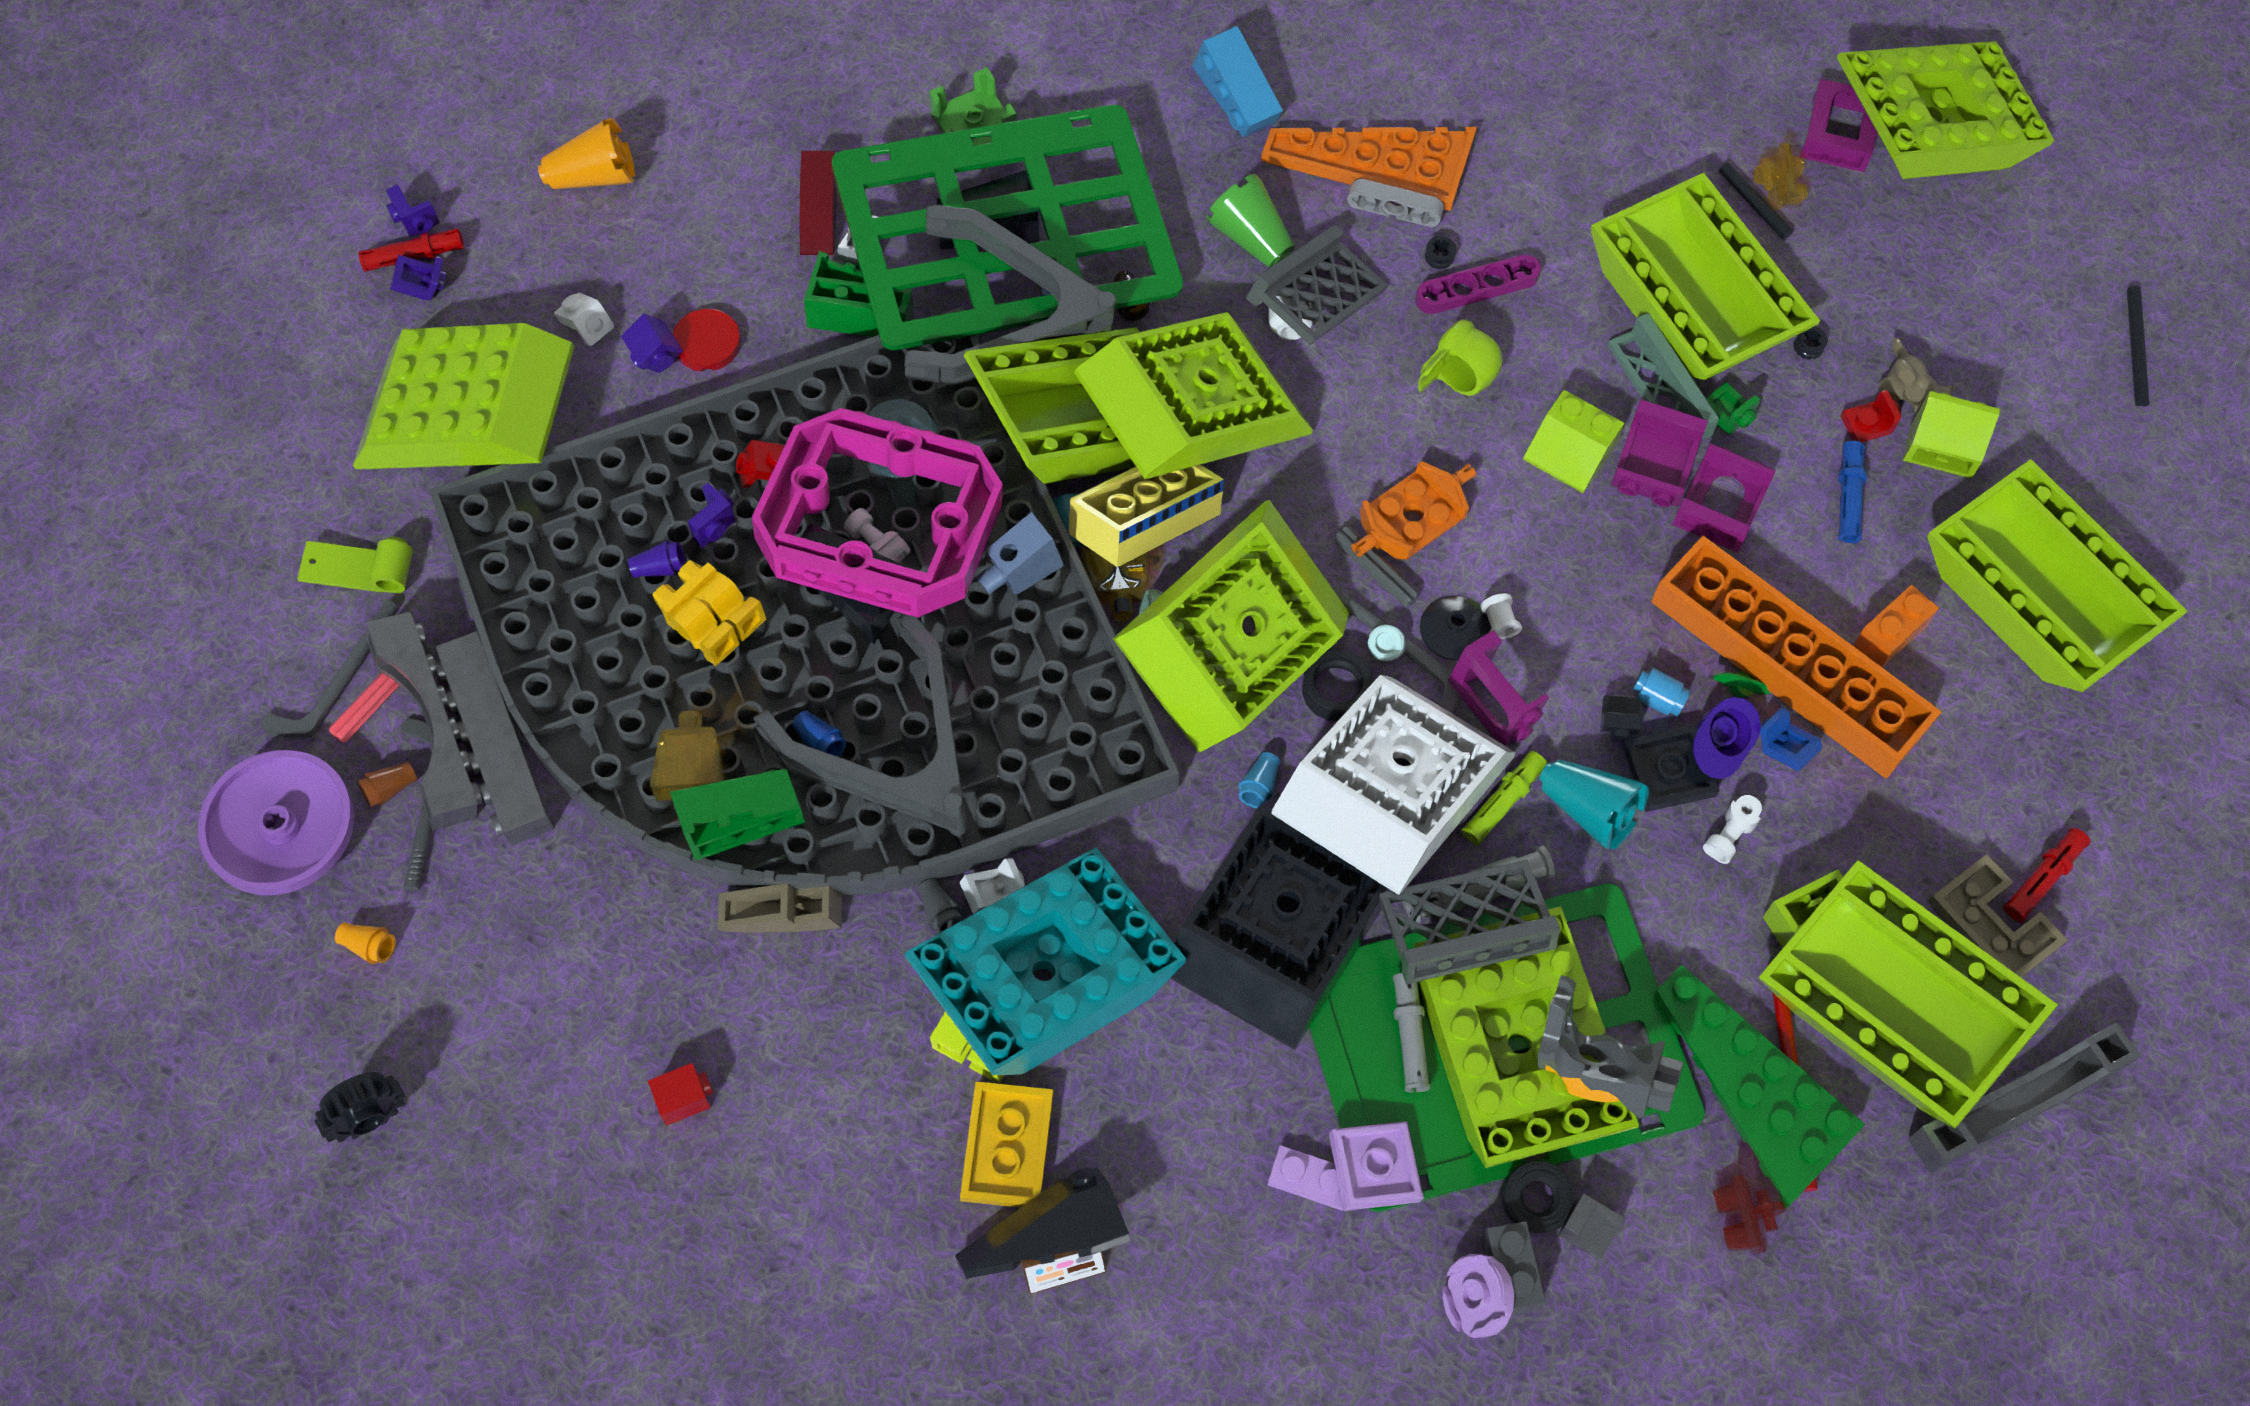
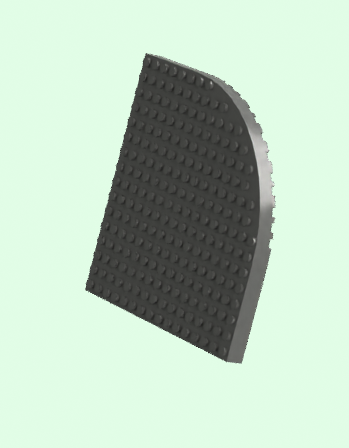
M961 306L938 315L964 311V308ZM879 335L546 449L541 463L502 464L430 489L490 668L512 717L540 763L563 790L600 824L649 855L683 871L726 885L746 889L776 884H789L794 889L830 886L842 896H852L919 886L922 882L931 878L941 880L1178 790L1179 771L1124 653L1113 640L1115 637L1114 631L1046 485L1026 466L977 378L975 377L959 384H943L917 381L905 377L906 366H904L907 351L919 350L955 354L980 345L976 335L900 350L885 348L880 342ZM843 408L851 411H861L872 417L887 421H897L905 426L919 430H930L941 436L956 440L962 439L971 444L978 445L1003 484L1002 507L966 597L917 618L940 646L967 830L964 834L960 836L952 835L946 828L791 772L757 730L759 725L753 717L766 709L794 742L805 745L792 727V722L800 712L809 711L811 714L842 731L846 746L839 758L894 778L907 777L922 771L934 759L938 748L928 667L900 634L903 631V626L897 619L904 614L896 611L893 613L874 645L866 638V634L853 622L850 623L830 600L827 601L814 588L776 578L754 538L752 515L769 480L756 479L750 488H743L741 486L740 474L736 471L738 455L745 450L752 440L786 445L794 426ZM833 452L825 468L829 483V505L820 513L805 514L795 536L801 537L808 524L812 523L849 541H861L870 546L863 537L853 538L844 530V523L850 514L859 508H863L873 517L872 526L884 534L890 531L898 533L908 545L910 553L899 563L907 568L927 573L937 550L932 541V512L942 503H956L962 488L918 475L900 477L893 474L886 466ZM708 482L717 491L723 489L730 496L734 503L732 511L736 522L726 529L721 538L711 541L702 548L693 539L688 521L708 506L702 486ZM1032 512L1053 538L1064 566L1019 594H1014L1006 583L991 594H988L976 578L993 565L986 552L988 547ZM666 540H669L671 543L678 541L683 549L686 563L692 560L702 567L707 563L711 564L716 568L717 572L734 582L744 596L745 601L749 597L759 600L767 620L744 641L738 638L740 645L715 667L711 662L707 661L700 649H695L690 641L683 638L667 624L662 610L656 604L653 593L662 584H668L677 591L684 584L680 580L679 575L634 578L628 564L629 557L638 555ZM787 769L805 823L695 861L683 833L670 791L761 774L769 770Z

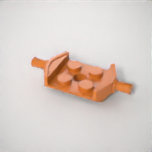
M1421 461L1417 464L1414 473L1371 503L1367 500L1363 501L1360 517L1367 535L1351 545L1353 552H1357V556L1362 557L1363 554L1375 547L1377 550L1381 548L1395 559L1407 560L1466 518L1469 506L1461 485L1476 476L1474 467L1471 468L1470 464H1466L1454 474H1449L1442 469ZM1410 511L1416 512L1421 517V520L1417 522L1409 521L1403 514Z

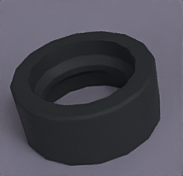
M1342 649L1327 650L1305 671L1302 695L1306 705L1315 715L1327 721H1339L1371 686L1373 676L1368 664L1359 655ZM1331 668H1340L1351 672L1357 678L1359 684L1356 696L1352 700L1345 702H1332L1322 697L1316 689V680L1319 674Z

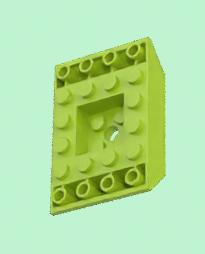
M1997 41L1840 52L1836 57L1902 179L2001 170L2014 166L2052 145L2055 141Z
M1228 312L1117 337L1078 366L1074 372L1144 479L1308 436L1313 432L1310 424L1244 330ZM1203 381L1211 382L1212 385L1206 384V383L1203 382Z
M1266 500L1118 633L1113 640L1197 752H1202L1247 727L1343 636L1349 612L1271 501ZM1248 615L1255 622L1254 632L1250 636L1246 635L1242 628L1243 620Z
M1561 907L1548 910L1550 916H1555L1560 927L1555 950L1419 981L1422 1001L1468 1141L1485 1168L1639 1127L1636 1116L1621 1101L1606 1103L1572 1095L1568 1092L1560 1076L1537 1067V1056L1546 1026L1550 1003L1555 996L1561 975L1569 977L1576 983L1572 1019L1579 1032L1585 1036L1603 1035L1604 1032L1606 1033ZM1538 913L1518 917L1527 922L1540 919ZM1503 921L1481 927L1488 930L1499 929ZM1465 931L1445 936L1450 939L1462 937ZM1427 940L1414 943L1413 948L1424 946ZM1513 1036L1525 1038L1529 1043V1051L1524 1054L1515 1053L1509 1047L1508 1040ZM1582 1055L1585 1059L1598 1063L1593 1057Z

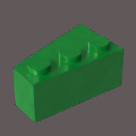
M819 251L804 297L807 328L870 337L877 336L878 331L861 272L856 270V265L849 262L842 265L830 260L827 253ZM912 288L894 291L902 322L913 320Z
M787 769L769 770L761 774L670 791L683 833L695 861L805 823Z

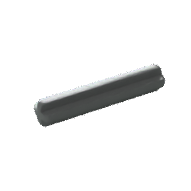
M1349 526L1342 528L1336 535V543L1404 607L1408 608L1418 599L1419 591L1373 548L1363 554L1362 557H1358L1357 552H1353L1351 545L1362 537Z

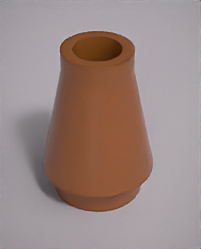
M405 761L398 765L364 773V778L358 780L357 784L370 807L377 804L382 806L408 785L417 781V776L410 763Z

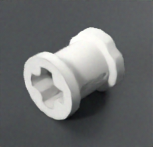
M1507 593L1493 595L1485 599L1480 606L1482 612L1488 616L1492 628L1490 632L1494 630L1500 639L1515 636L1522 630L1521 623L1515 619L1511 608L1513 603L1512 597Z

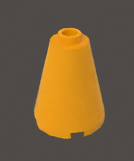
M612 117L604 119L541 158L542 165L538 166L542 182L545 185L549 184L552 189L633 183L635 181L632 178L635 176L633 158L628 143H623L617 135L622 130L616 120Z

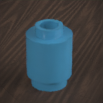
M1653 667L1649 673L1645 671L1640 673L1632 689L1638 692L1636 698H1639L1641 703L1665 715L1671 713L1675 716L1679 715L1691 692L1683 687V682Z

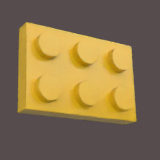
M975 1081L960 1192L961 1202L1021 1208L1042 1193L1054 1095L1053 1089Z

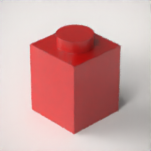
M693 1063L648 1080L659 1114L666 1126L711 1108L707 1096L714 1093L706 1072L698 1074Z

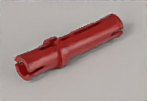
M459 228L430 235L428 232L421 233V237L373 249L361 250L358 253L364 272H369L378 268L395 265L398 255L415 260L427 257L430 260L435 259V255L464 249V242Z
M2070 828L2054 849H2048L2042 857L2043 862L2013 897L2005 903L2003 911L2016 922H2024L2026 916L2062 875L2069 874L2073 869V862L2091 843L2087 834L2080 829ZM2061 858L2058 864L2053 869H2051L2056 864V862ZM2040 881H2042L2040 885L2034 890V892L2030 896H2028L2030 892L2037 886V884Z

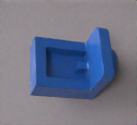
M1783 707L1773 716L1768 717L1760 728L1763 753L1797 771H1800L1822 749L1821 739L1791 724L1790 712Z

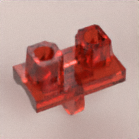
M1744 1175L1732 1177L1733 1184L1725 1185L1713 1191L1720 1214L1740 1210L1743 1219L1741 1224L1723 1227L1727 1248L1730 1251L1751 1249L1754 1254L1767 1252L1758 1219H1763L1766 1232L1778 1230L1775 1216L1786 1211L1784 1203L1771 1202L1768 1190L1764 1189L1756 1192L1759 1205L1754 1206L1748 1181L1745 1180Z

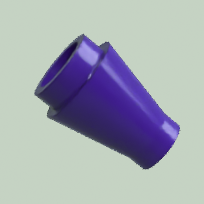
M669 540L628 558L630 572L634 578L678 575L680 568L686 564L680 543L678 541L671 543Z

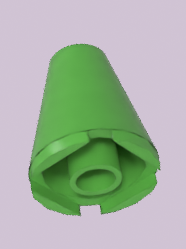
M1256 174L1245 177L1248 183L1241 188L1235 183L1225 191L1209 209L1213 215H1206V219L1212 226L1268 268H1271L1292 254L1295 245L1262 180Z

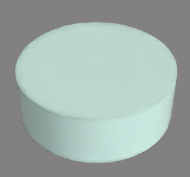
M1381 625L1371 632L1368 639V647L1375 658L1382 661H1393L1403 654L1406 647V639L1400 629L1391 625Z

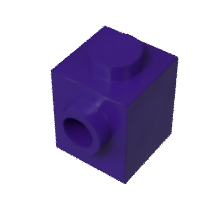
M644 313L621 335L631 352V360L637 367L643 370L649 369L660 373L669 368L674 360L683 352L665 321Z

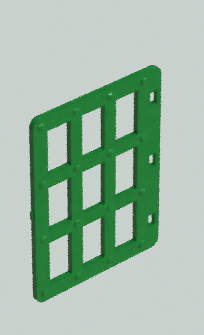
M1107 105L837 152L832 158L833 174L880 342L889 350H900L1016 327L1031 326L1047 320L1057 310L1058 303L1053 294L995 305L986 274L1013 270L1014 268L988 251L979 253L977 244L971 240L952 238L957 257L887 270L879 240L925 232L927 230L926 209L873 218L865 193V189L934 177L942 206L974 209L991 220L1039 211L1048 241L1031 243L1030 245L1082 279L1077 261L1078 257L1144 246L1154 275L1095 286L1102 292L1114 294L1116 299L1115 309L1175 298L1182 291L1183 279L1127 111L1119 105ZM1090 120V126L1073 128V121ZM986 136L991 137V143L973 145L972 139ZM1112 146L1120 171L1119 175L1057 186L1053 185L1045 157ZM890 154V160L871 162L870 156ZM1024 162L1032 190L967 202L963 201L955 173ZM1128 195L1136 219V225L1069 236L1060 207ZM958 279L965 280L973 309L902 322L894 291Z

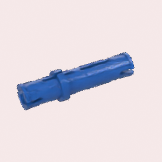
M1848 441L1842 445V470L1838 473V481L1841 483L1838 540L1842 541L1844 539V542L1854 544L1862 540L1863 488L1867 481V472L1864 470L1866 446L1864 443L1861 444L1860 441Z

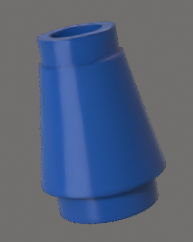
M802 711L794 718L792 727L806 746L836 757L842 754L846 741L841 730L821 720L809 711Z

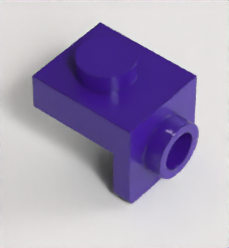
M398 184L386 189L391 203L386 205V208L395 224L401 221L409 237L417 233L428 232L433 226L440 223L430 201L411 208Z
M398 255L390 290L423 300H431L435 290L442 291L445 282L446 271L441 270L443 258L436 256L433 265Z
M708 482L702 486L708 506L688 521L693 539L702 548L711 541L721 538L726 529L736 522L732 511L734 503L730 496L723 489L717 491Z

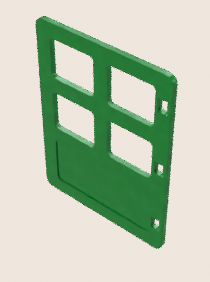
M1602 884L1544 899L1548 910L1557 907L1562 908L1567 924L1596 916L1601 917L1605 922L1628 984L1629 993L1596 1003L1604 1028L1609 1029L1632 1022H1639L1645 1030L1649 1044L1652 1045L1659 1041L1665 1042L1662 1056L1681 1061L1683 1066L1669 1113L1654 1108H1648L1645 1111L1644 1117L1658 1114L1660 1123L1663 1126L1641 1132L1639 1126L1636 1129L1545 1152L1548 1157L1533 1161H1546L1553 1165H1559L1699 1126L1704 1119L1705 1110L1674 1027L1654 996L1659 987L1622 890L1613 884ZM1521 905L1515 916L1521 917L1537 913V911L1528 906ZM1511 908L1505 909L1503 911L1509 913ZM1485 914L1477 925L1485 926L1501 922L1502 920ZM1450 923L1443 927L1440 934L1445 936L1465 931V929ZM1415 932L1407 934L1404 940L1409 950L1413 949L1414 943L1428 940V938ZM1393 938L1358 947L1309 1027L1339 1127L1348 1128L1407 1121L1419 1177L1427 1176L1431 1186L1429 1189L1422 1190L1424 1198L1422 1201L1506 1179L1517 1166L1525 1163L1524 1158L1485 1168L1468 1141L1426 1010L1425 1016L1422 1018L1430 1089L1424 1092H1416V1088H1413L1414 1092L1412 1093L1405 1091L1399 1022L1394 1019L1393 1012L1397 1008L1393 976L1402 973V962ZM1418 982L1420 1006L1424 1007ZM1513 1036L1508 1040L1509 1047L1515 1053L1529 1050L1528 1041L1521 1036ZM1414 1203L1368 1209L1373 1212H1384Z

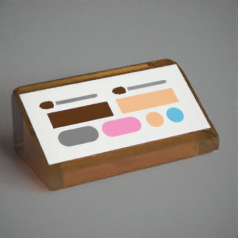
M1077 1250L1055 1254V1262L1042 1265L1040 1260L1028 1259L1021 1261L1030 1294L1106 1272L1103 1251L1084 1257H1079Z

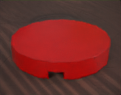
M705 308L692 311L681 318L674 327L673 335L683 350L677 358L684 366L694 371H703V369L719 370L731 363L739 353L741 338L737 323L730 315L720 310Z

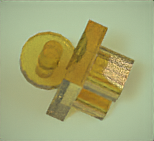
M1782 142L1775 155L1763 158L1761 164L1753 170L1754 182L1764 185V189L1768 192L1769 205L1774 210H1780L1785 204L1798 206L1808 196L1807 185L1796 182V179L1803 173L1804 161L1803 158L1792 155L1791 144Z

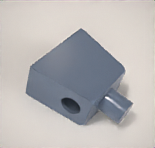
M1031 512L988 547L986 552L993 565L976 578L988 594H991L1005 583L1014 594H1019L1064 565L1053 538Z

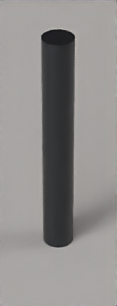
M1726 163L1720 168L1719 173L1783 240L1793 233V229L1730 163Z

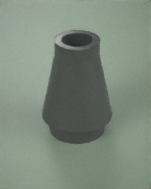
M936 878L928 879L919 885L918 892L923 902L929 928L932 931H936L939 934L964 920L963 909L945 891Z

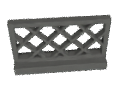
M1333 225L1259 275L1246 299L1255 307L1264 302L1300 337L1311 345L1381 295L1388 285L1340 242L1345 233L1338 226ZM1337 255L1347 264V267L1335 264L1334 256ZM1315 270L1327 272L1329 279L1316 277ZM1337 275L1349 277L1350 284L1338 282ZM1358 280L1366 281L1373 289L1360 287ZM1297 283L1309 285L1310 292L1298 290ZM1318 287L1331 290L1332 297L1319 295ZM1340 292L1352 295L1353 302L1342 300ZM1276 296L1290 298L1292 306L1283 304ZM1300 301L1312 303L1313 310L1300 308ZM1321 305L1334 308L1335 315L1322 313ZM1302 319L1315 321L1316 330L1312 331Z
M1528 860L1406 887L1400 895L1393 891L1379 893V901L1402 962V974L1406 984L1555 950L1557 947L1560 927L1555 916H1550ZM1522 874L1526 885L1520 893L1503 885L1502 883L1505 878ZM1480 884L1491 890L1485 900L1482 901L1465 893L1470 885ZM1442 892L1453 897V900L1447 910L1428 902L1431 895ZM1496 893L1515 900L1509 913L1490 905ZM1406 901L1415 905L1416 908L1408 919L1394 912L1391 904ZM1459 901L1478 909L1472 921L1453 913ZM1521 904L1536 910L1540 919L1527 922L1516 917L1515 914ZM1422 910L1441 918L1434 930L1415 922ZM1484 912L1503 921L1499 929L1488 930L1477 925ZM1447 921L1466 930L1462 937L1450 939L1440 934ZM1412 930L1428 938L1424 946L1408 950L1404 940L1408 932Z

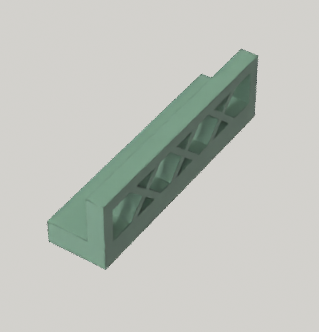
M1649 313L1636 318L1631 332L1608 341L1607 346L1643 400L1657 404L1655 401L1657 394L1672 397L1676 403L1674 410L1678 411L1680 409L1683 413L1708 420L1701 440L1713 435L1719 421L1718 416ZM1635 341L1641 350L1640 357L1635 358L1625 355L1620 346ZM1640 367L1656 373L1658 376L1656 385L1642 381L1638 375Z

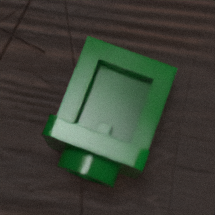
M1727 382L1706 398L1719 418L1717 425L1728 435L1739 427L1742 429L1747 428L1756 419L1758 414L1755 411L1761 400L1758 396L1754 395L1747 401Z

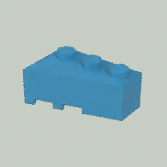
M1238 26L1203 41L1192 67L1228 116L1231 126L1238 130L1244 138L1276 123L1283 109Z

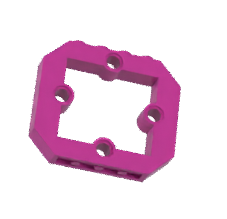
M840 408L793 427L752 515L754 538L776 578L918 618L966 597L1002 507L1003 484L978 445L971 444L962 439L956 440L941 436L930 430H919L905 426L897 421H887L872 417L861 411ZM833 452L886 466L893 474L900 477L918 475L962 488L956 503H942L932 512V541L937 550L927 573L873 558L871 548L861 541H848L840 545L839 548L795 536L805 514L820 513L829 505V483L825 468Z

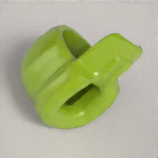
M1467 319L1456 321L1439 340L1438 349L1424 363L1418 380V391L1422 393L1436 379H1439L1460 394L1467 396L1479 394L1493 383L1501 371L1503 356L1500 347L1492 337L1474 328L1471 321Z

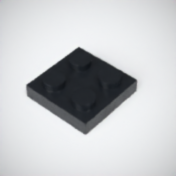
M1696 725L1625 740L1623 748L1634 780L1649 787V795L1644 808L1645 812L1713 798L1719 793L1715 778H1711L1703 773L1695 761L1693 742L1698 731Z

